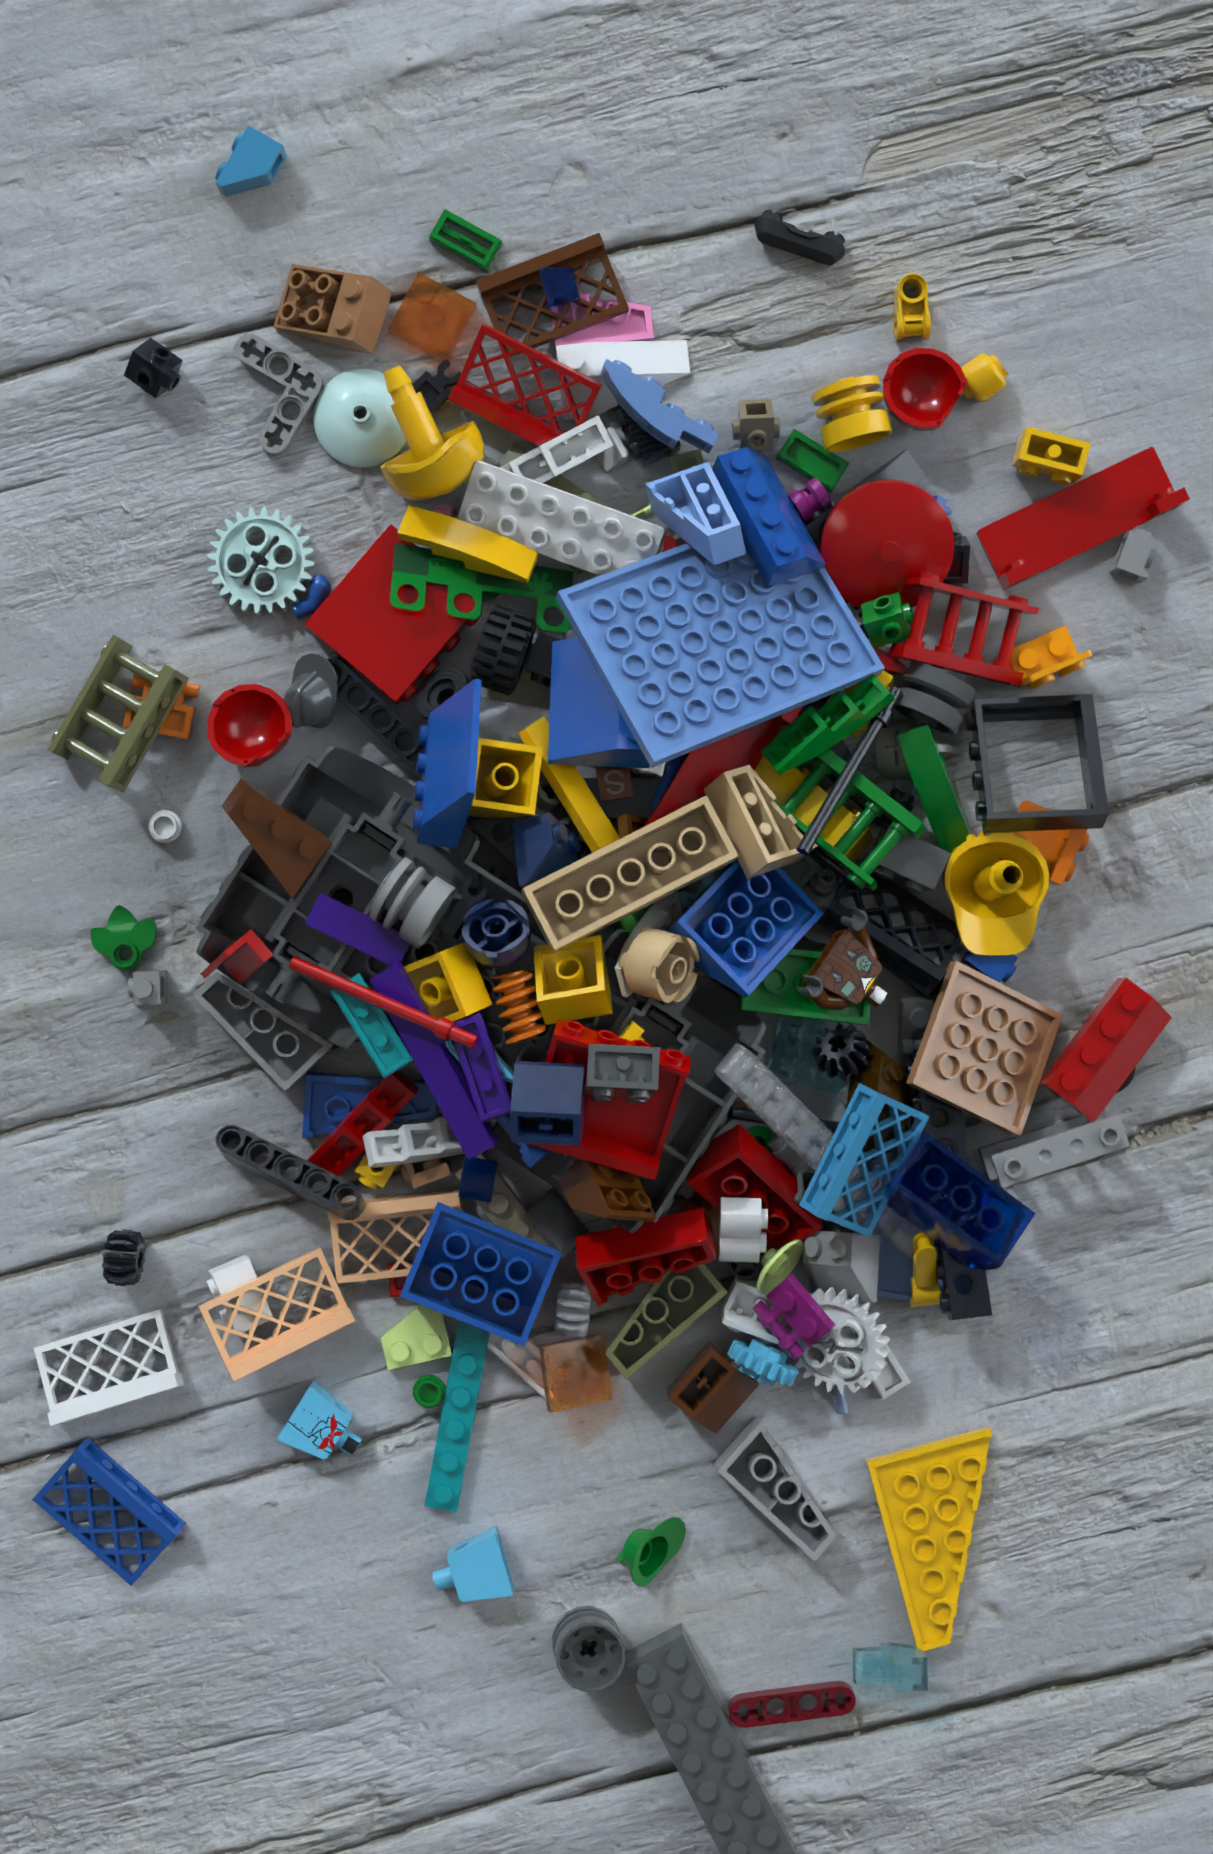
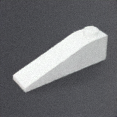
M687 340L587 342L556 346L558 362L603 384L588 418L600 416L617 406L616 399L600 374L606 359L612 362L614 360L624 362L631 367L632 373L642 378L649 376L657 380L661 387L690 375ZM565 376L566 379H567V382L573 380V379H571V378ZM581 383L569 386L575 404L587 401L592 389ZM560 389L563 409L569 407V403L564 389ZM584 407L577 409L579 415H581ZM572 411L563 414V421L574 420Z

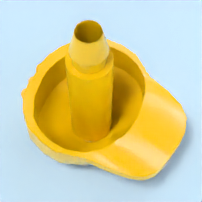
M398 365L385 371L383 374L387 391L394 402L391 408L410 447V450L381 465L380 469L386 481L399 496L411 501L428 500L456 490L457 487L470 480L475 462L478 460L483 462L484 444L475 422L466 423L441 435L421 391L415 392L411 379L402 367Z
M980 832L978 837L969 834L965 842L953 849L942 873L943 890L952 903L960 940L966 950L976 955L1005 956L1017 954L1025 950L1032 941L1039 907L1049 889L1047 861L1038 848L1026 840L1023 834L1014 835L1013 832H995L987 835V833Z

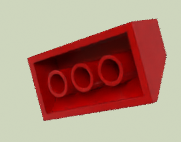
M1117 978L1039 1084L1090 1122L1096 1121L1172 1017L1151 995L1128 978Z
M740 1124L714 1138L704 1155L698 1160L687 1176V1183L719 1212L721 1197L761 1198L762 1209H768V1229H761V1232H766L767 1235L766 1252L771 1248L777 1251L791 1241L803 1240L822 1229V1219L816 1217L801 1207L800 1203L794 1201V1196L798 1193L797 1178Z

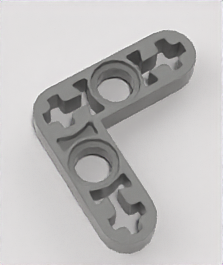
M245 334L235 344V353L239 360L245 366L285 388L259 435L260 445L268 455L274 457L281 456L289 450L323 389V380L319 372L257 335ZM253 343H256L257 351L266 356L263 367L259 366L262 360L256 355L250 354L248 358L246 357V352L243 349L245 345L251 347ZM277 358L285 359L288 362V370L283 375H275L270 371L271 363ZM295 367H299L296 371L298 376L306 380L313 376V382L316 385L314 389L308 387L303 391L301 382L292 378ZM289 403L297 404L300 407V415L295 420L289 421L282 416L283 408ZM276 420H279L285 427L292 428L289 433L283 428L280 434V439L283 442L281 446L275 444L272 448L269 447L270 442L267 437L269 435L275 436L280 429L279 425L275 424Z

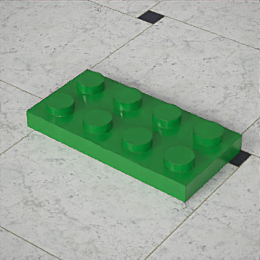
M791 949L749 996L745 998L739 994L737 1011L864 1026L869 1025L870 1003L862 999L857 1006L847 1007L843 1010L818 1008L808 996L799 994L797 990L798 987L806 988L801 984L804 979L803 976L804 974L807 975L821 952Z

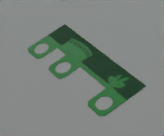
M395 543L390 603L395 608L413 611L422 610L425 604L426 582L448 585L447 612L453 617L472 620L479 618L481 614L482 591L538 599L536 624L541 630L566 633L570 628V623L556 600L558 591L572 586L573 571L535 565L528 583L466 569L464 561L434 555L432 550L428 548ZM405 584L414 586L419 594L418 600L413 604L401 602L397 596L399 587ZM460 593L469 594L475 601L474 609L468 613L458 611L454 606V598ZM549 607L560 609L564 615L562 624L559 626L548 625L543 618L544 611Z

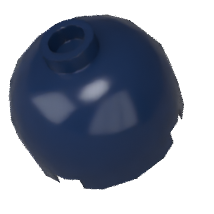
M494 899L485 900L474 905L464 916V925L461 929L463 943L470 956L486 967L502 968L510 966L525 954L531 939L529 917L523 907L511 900L505 899L506 903H495Z

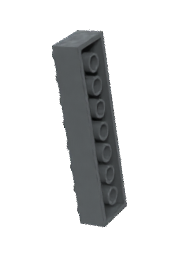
M682 1623L626 1651L624 1666L720 1854H799Z

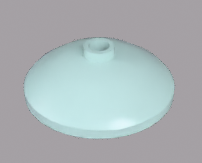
M353 369L343 372L324 386L316 400L313 422L317 438L325 451L344 465L355 468L380 466L394 458L407 442L392 411L391 405L394 402L387 391L384 374L372 369ZM360 408L367 411L366 416L362 419L355 417L356 410Z

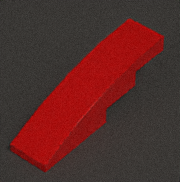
M400 1071L394 1072L385 1079L382 1078L308 1157L307 1161L339 1176L365 1150L362 1136L367 1132L382 1131L392 1121L395 1114L416 1095L419 1088Z

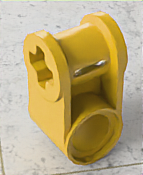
M910 273L900 280L894 290L895 341H900L902 337L915 336L929 339L931 321L928 309L927 282L921 275ZM903 286H914L918 291V297L914 299L906 297L903 293Z

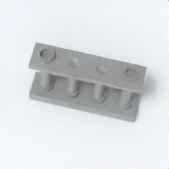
M1104 1109L1094 1122H1090L1080 1114L1022 1133L1021 1136H1013L980 1147L978 1151L988 1180L991 1181L998 1178L1001 1188H1005L1129 1147L1130 1145L1120 1114L1107 1117Z

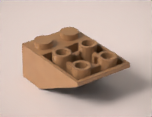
M292 264L273 327L345 350L374 355L392 291L372 276Z

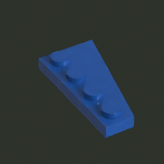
M307 1072L302 1138L331 1133L383 1077ZM409 1079L419 1089L416 1095L395 1114L391 1122L400 1123L436 1117L437 1102L425 1080Z

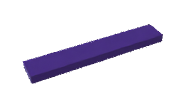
M401 962L370 978L376 992L430 1015ZM388 1012L467 1159L469 1160L497 1145L499 1141L489 1122L481 1123L469 1086L444 1040L435 1037L433 1031Z

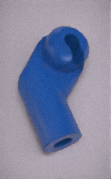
M314 575L312 580H310L311 587L308 598L292 604L298 620L313 614L330 595L331 584L324 575Z

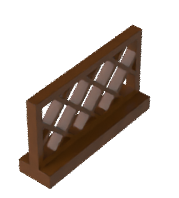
M600 233L476 280L478 293L493 328L506 335L510 326L526 332L522 343L533 349L629 312V307L604 249ZM602 262L605 273L601 282L584 276L588 266ZM566 275L576 279L570 294L553 288L557 278ZM607 279H609L611 286L606 285ZM581 282L597 288L591 303L575 297ZM535 287L545 291L539 306L523 300L527 290ZM603 290L615 295L619 305L605 309L596 304ZM550 294L567 300L560 315L544 308ZM503 299L515 303L508 318L495 313L492 304ZM571 303L588 309L584 319L574 321L565 317ZM519 306L536 312L529 327L514 321ZM541 315L557 321L553 331L543 333L535 329ZM499 322L505 324L503 330L501 329ZM506 345L508 351L514 350ZM519 352V353L513 354V355L510 356V358H511V357H514V356H516V355H519V354H521V353Z

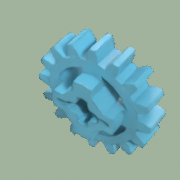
M734 1339L727 1353L730 1358L735 1359V1362L740 1363L739 1371L765 1385L771 1384L774 1386L776 1381L782 1385H793L799 1372L796 1367L790 1365L791 1363L785 1361L788 1356L786 1353L760 1340L752 1339L751 1343H748L744 1340Z

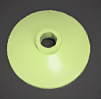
M801 1240L791 1241L777 1251L771 1248L765 1253L761 1259V1264L764 1267L759 1275L756 1286L760 1294L772 1291L792 1272L803 1254L804 1243Z

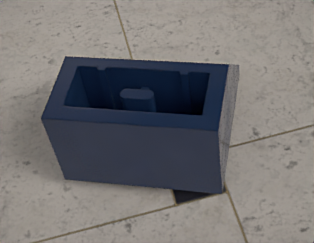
M515 1061L510 1109L512 1143L581 1145L585 1123V1064Z

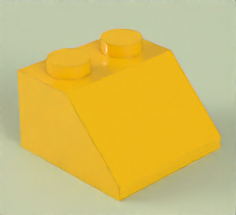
M600 935L586 937L554 954L548 944L533 947L537 1003L546 1025L555 1024L557 1020L565 1022L613 1014L611 988Z
M464 943L404 966L427 1011L435 1018L440 1019L444 1017L455 1021L493 1005L475 960L468 953Z

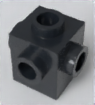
M149 338L132 351L124 376L138 385L143 391L157 398L167 390L171 392L178 385L181 379V375L178 373L183 360L173 354L168 348Z

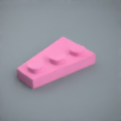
M582 292L575 294V297L590 303L593 297H590V294ZM550 294L551 311L560 315L567 300ZM598 299L596 305L609 309L619 304L616 299L609 301ZM627 302L629 312L555 340V348L559 345L587 342L654 341L651 307ZM571 303L565 317L574 321L584 319L588 309ZM552 319L554 329L557 321Z

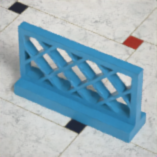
M859 1083L799 1205L816 1217L832 1221L870 1237L930 1116ZM884 1104H888L891 1117L878 1122V1117ZM910 1116L916 1117L910 1130L902 1133L900 1121ZM893 1125L895 1137L883 1143L880 1131ZM873 1135L875 1147L863 1153L862 1149L868 1137ZM897 1146L899 1153L896 1159L887 1164L885 1152ZM878 1156L880 1168L868 1173L865 1161ZM858 1165L860 1178L848 1183L847 1180L853 1167ZM882 1176L884 1183L881 1189L872 1194L870 1182ZM863 1186L865 1198L853 1204L850 1192ZM843 1196L846 1208L834 1214L831 1213L838 1198ZM868 1207L869 1213L863 1226L857 1224L855 1212Z

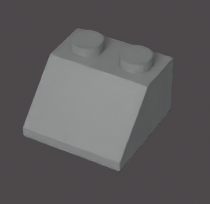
M817 1231L804 1239L803 1264L818 1289L821 1288L825 1294L830 1287H833L836 1296L843 1289H846L848 1299H852L858 1294L859 1301L877 1302L880 1235L871 1234L868 1237L859 1233Z

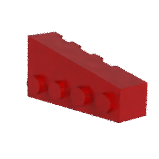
M704 1208L659 1217L656 1223L644 1221L641 1227L634 1233L617 1227L576 1237L577 1270L597 1306L608 1302V1296L618 1292L619 1295L625 1296L633 1292V1286L646 1281L652 1285L662 1281V1277L668 1272L672 1271L680 1274L715 1260L713 1227Z

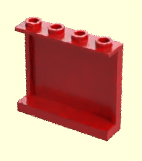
M390 524L304 625L398 705L402 700L407 703L419 689L416 683L423 675L428 678L440 665V662L437 661L440 655L445 650L450 653L461 640L458 634L466 625L470 628L474 626L483 613L481 612L479 618L475 620L449 615L447 612L448 585L426 582L425 604L422 610L413 611L392 606L390 594L395 543L409 546L416 545L399 540L398 529ZM402 585L397 591L399 600L405 604H413L418 600V591L412 585ZM460 593L454 598V606L458 611L468 613L474 609L475 601L469 594Z
M557 1020L545 1062L585 1064L586 1084L589 1044L652 1046L643 1040L630 1041L620 1038L611 1031L588 1029L576 1021L568 1020L564 1022ZM660 1049L658 1091L654 1098L647 1099L646 1104L627 1103L626 1097H612V1102L591 1101V1095H585V1123L580 1146L526 1144L655 1180L659 1169L660 1157L685 1079L689 1075L691 1058L686 1057L678 1050L667 1049L665 1051Z

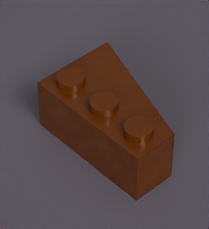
M242 778L221 806L291 898L295 896L332 843L323 833Z

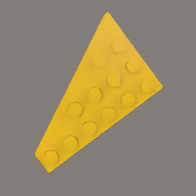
M989 1426L866 1459L918 1653L949 1645L951 1642L953 1620L957 1613V1601L960 1586L963 1583L968 1558L967 1551L968 1546L971 1544L973 1534L971 1531L975 1512L978 1509L982 1489L981 1482L986 1470V1457L990 1438H992Z

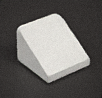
M614 427L606 429L614 446L596 455L605 472H609L627 462L628 452Z

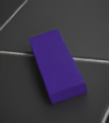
M321 892L305 921L306 925L390 966L402 961L410 943L399 937L400 931L392 927L388 930L383 927L382 922H374L368 918V915Z
M482 1013L456 1021V1027L479 1036L478 1043L474 1049L458 1042H453L481 1123L509 1114L511 1097Z

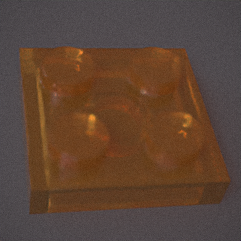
M418 272L388 328V333L441 362L446 359L449 360L477 308V303Z
M597 1333L539 1345L548 1412L554 1413L613 1400L608 1360L605 1355L604 1334Z

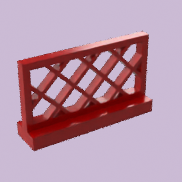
M482 324L458 382L453 387L448 400L541 446L567 432L560 428L556 416L572 411L576 422L575 427L586 422L603 384L486 324ZM486 335L498 341L502 354L486 358L482 347ZM506 345L514 350L508 351ZM520 352L528 357L532 369L516 374L510 356ZM477 355H479L481 361L474 363ZM504 358L510 376L495 381L489 363ZM536 361H538V362H540V363H542V364H544V365L537 366ZM483 365L489 384L479 387L467 381L471 369ZM547 368L557 371L561 384L546 389L540 371ZM534 373L540 391L524 396L518 378ZM565 376H567V377H569V378H571V379H573V380L567 382V379H566ZM512 381L518 399L508 402L501 398L497 386ZM581 383L592 389L587 401L575 404L569 386ZM491 388L493 394L487 391L486 389ZM564 389L569 407L554 411L548 393ZM542 396L548 414L537 417L530 412L527 401ZM521 403L522 408L516 406V404ZM584 407L581 415H579L577 409ZM550 418L552 424L545 420Z

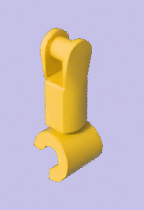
M928 1232L918 1233L913 1238L914 1277H910V1286L912 1287L911 1308L940 1304L939 1294H941L936 1279L937 1252L933 1246V1237Z

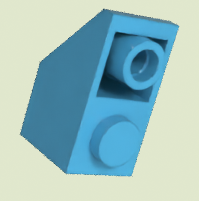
M248 125L243 134L239 133L236 136L232 145L233 153L228 162L224 161L219 166L215 176L217 180L216 185L220 193L226 197L271 185L287 157L284 146Z

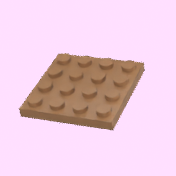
M951 961L906 1084L1010 1135L1021 1136L1063 1015L958 961Z

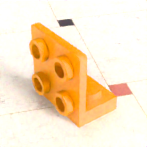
M1065 625L1014 647L1010 663L1013 664L1012 670L1024 673L1021 686H1018V688L1028 685L1029 689L1033 690L1055 680L1054 673L1056 672L1059 673L1061 678L1085 667L1084 660L1091 657L1092 654L1090 650L1078 654Z

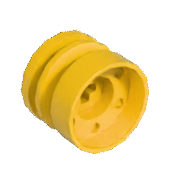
M867 375L841 379L812 394L813 405L822 406L816 410V417L819 419H833V421L820 429L826 452H840L875 443L892 434L888 411L885 409H871V407L882 402L884 399L882 392H874L881 386L878 376Z

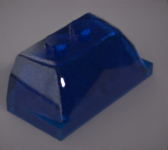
M926 1131L919 1137L894 1173L884 1192L888 1199L887 1205L964 1264L980 1270H993L1001 1267L1036 1214Z

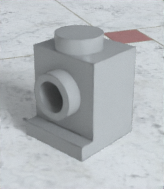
M1136 528L1134 531L1129 530L1122 535L1109 572L1137 583L1148 579L1150 572L1145 571L1144 568L1148 569L1155 556L1156 551L1152 549L1155 540L1153 539V534Z
M166 970L132 971L133 978L128 980L129 998H133L134 1005L168 1003Z

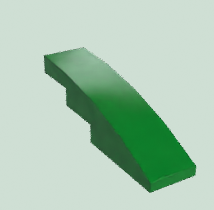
M872 674L848 696L843 690L838 692L819 711L816 712L810 706L770 742L761 753L781 775L841 742L869 722L896 698Z
M928 723L898 733L897 738L913 783L917 788L919 799L940 849L950 853L954 848L965 842L966 837L972 833L955 782L951 780L943 754L939 752L931 725Z

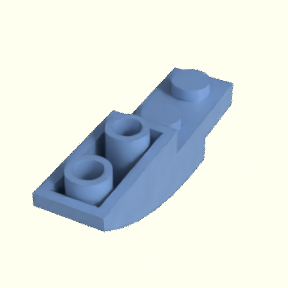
M606 359L600 373L618 404L642 429L673 450L680 438L709 454L719 436L718 433L714 432V427L711 424L700 419L694 421L684 415L685 412L674 404L668 403L664 405L660 403L666 390L660 388L661 384L657 380L649 376L642 378L632 373L631 367L622 361L614 360L612 362Z

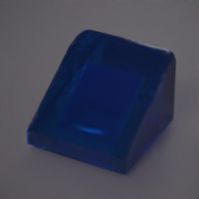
M545 267L539 269L548 308L580 300L572 267Z
M465 1157L458 1197L491 1202L498 1163L475 1157L468 1160Z

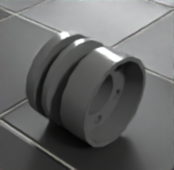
M580 1606L566 1612L557 1622L552 1634V1644L556 1665L563 1680L572 1688L584 1692L601 1691L611 1686L621 1675L626 1662L625 1646L614 1619L602 1609L594 1606ZM586 1639L589 1643L592 1642L593 1645L588 1648L585 1644L582 1645L581 1642Z

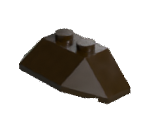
M867 1041L871 1049V1055L866 1057L868 1067H858V1076L850 1074L847 1106L859 1083L908 1106L910 1089L909 1085L906 1084L907 1078L904 1067ZM884 1104L878 1117V1122L891 1117L888 1104ZM907 1118L900 1121L902 1133L905 1132ZM893 1125L880 1131L883 1143L895 1137ZM873 1135L868 1137L862 1149L863 1153L875 1147ZM897 1146L894 1147V1148H892V1149H890V1150H888V1151H886L885 1154L888 1153V1152H890V1151H892V1150H894V1149H896ZM878 1156L865 1161V1163L877 1158Z

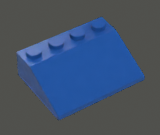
M578 637L552 642L548 764L649 769L650 765Z
M474 679L429 714L427 725L420 726L418 745L423 746V753H418L416 773H421V781H416L414 801H419V809H414L412 829L417 830L418 844L454 849L458 847L476 790L482 681L480 679Z
M738 859L725 867L665 931L691 938L699 951V962L694 961V967L746 998L824 913L781 868L747 879Z
M437 1202L400 1296L525 1346L562 1251Z

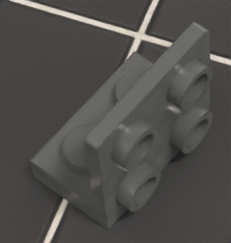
M589 1044L587 1081L584 1094L591 1095V1101L612 1102V1097H626L627 1103L646 1104L647 1099L654 1098L658 1091L660 1047Z

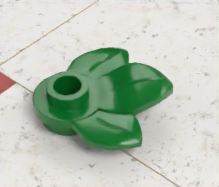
M118 905L109 917L107 928L91 929V942L98 953L109 956L115 968L129 971L135 969L141 963L143 952L154 944L157 928L154 918H145L137 922L128 909ZM125 948L130 949L132 952V957L128 961L121 957V952Z

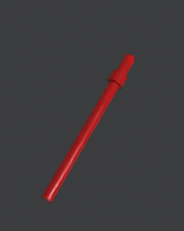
M296 956L292 958L289 964V969L433 1031L435 1037L444 1041L451 1039L471 1049H474L478 1043L479 1036L456 1027V1023L444 1017L440 1019L435 1018Z

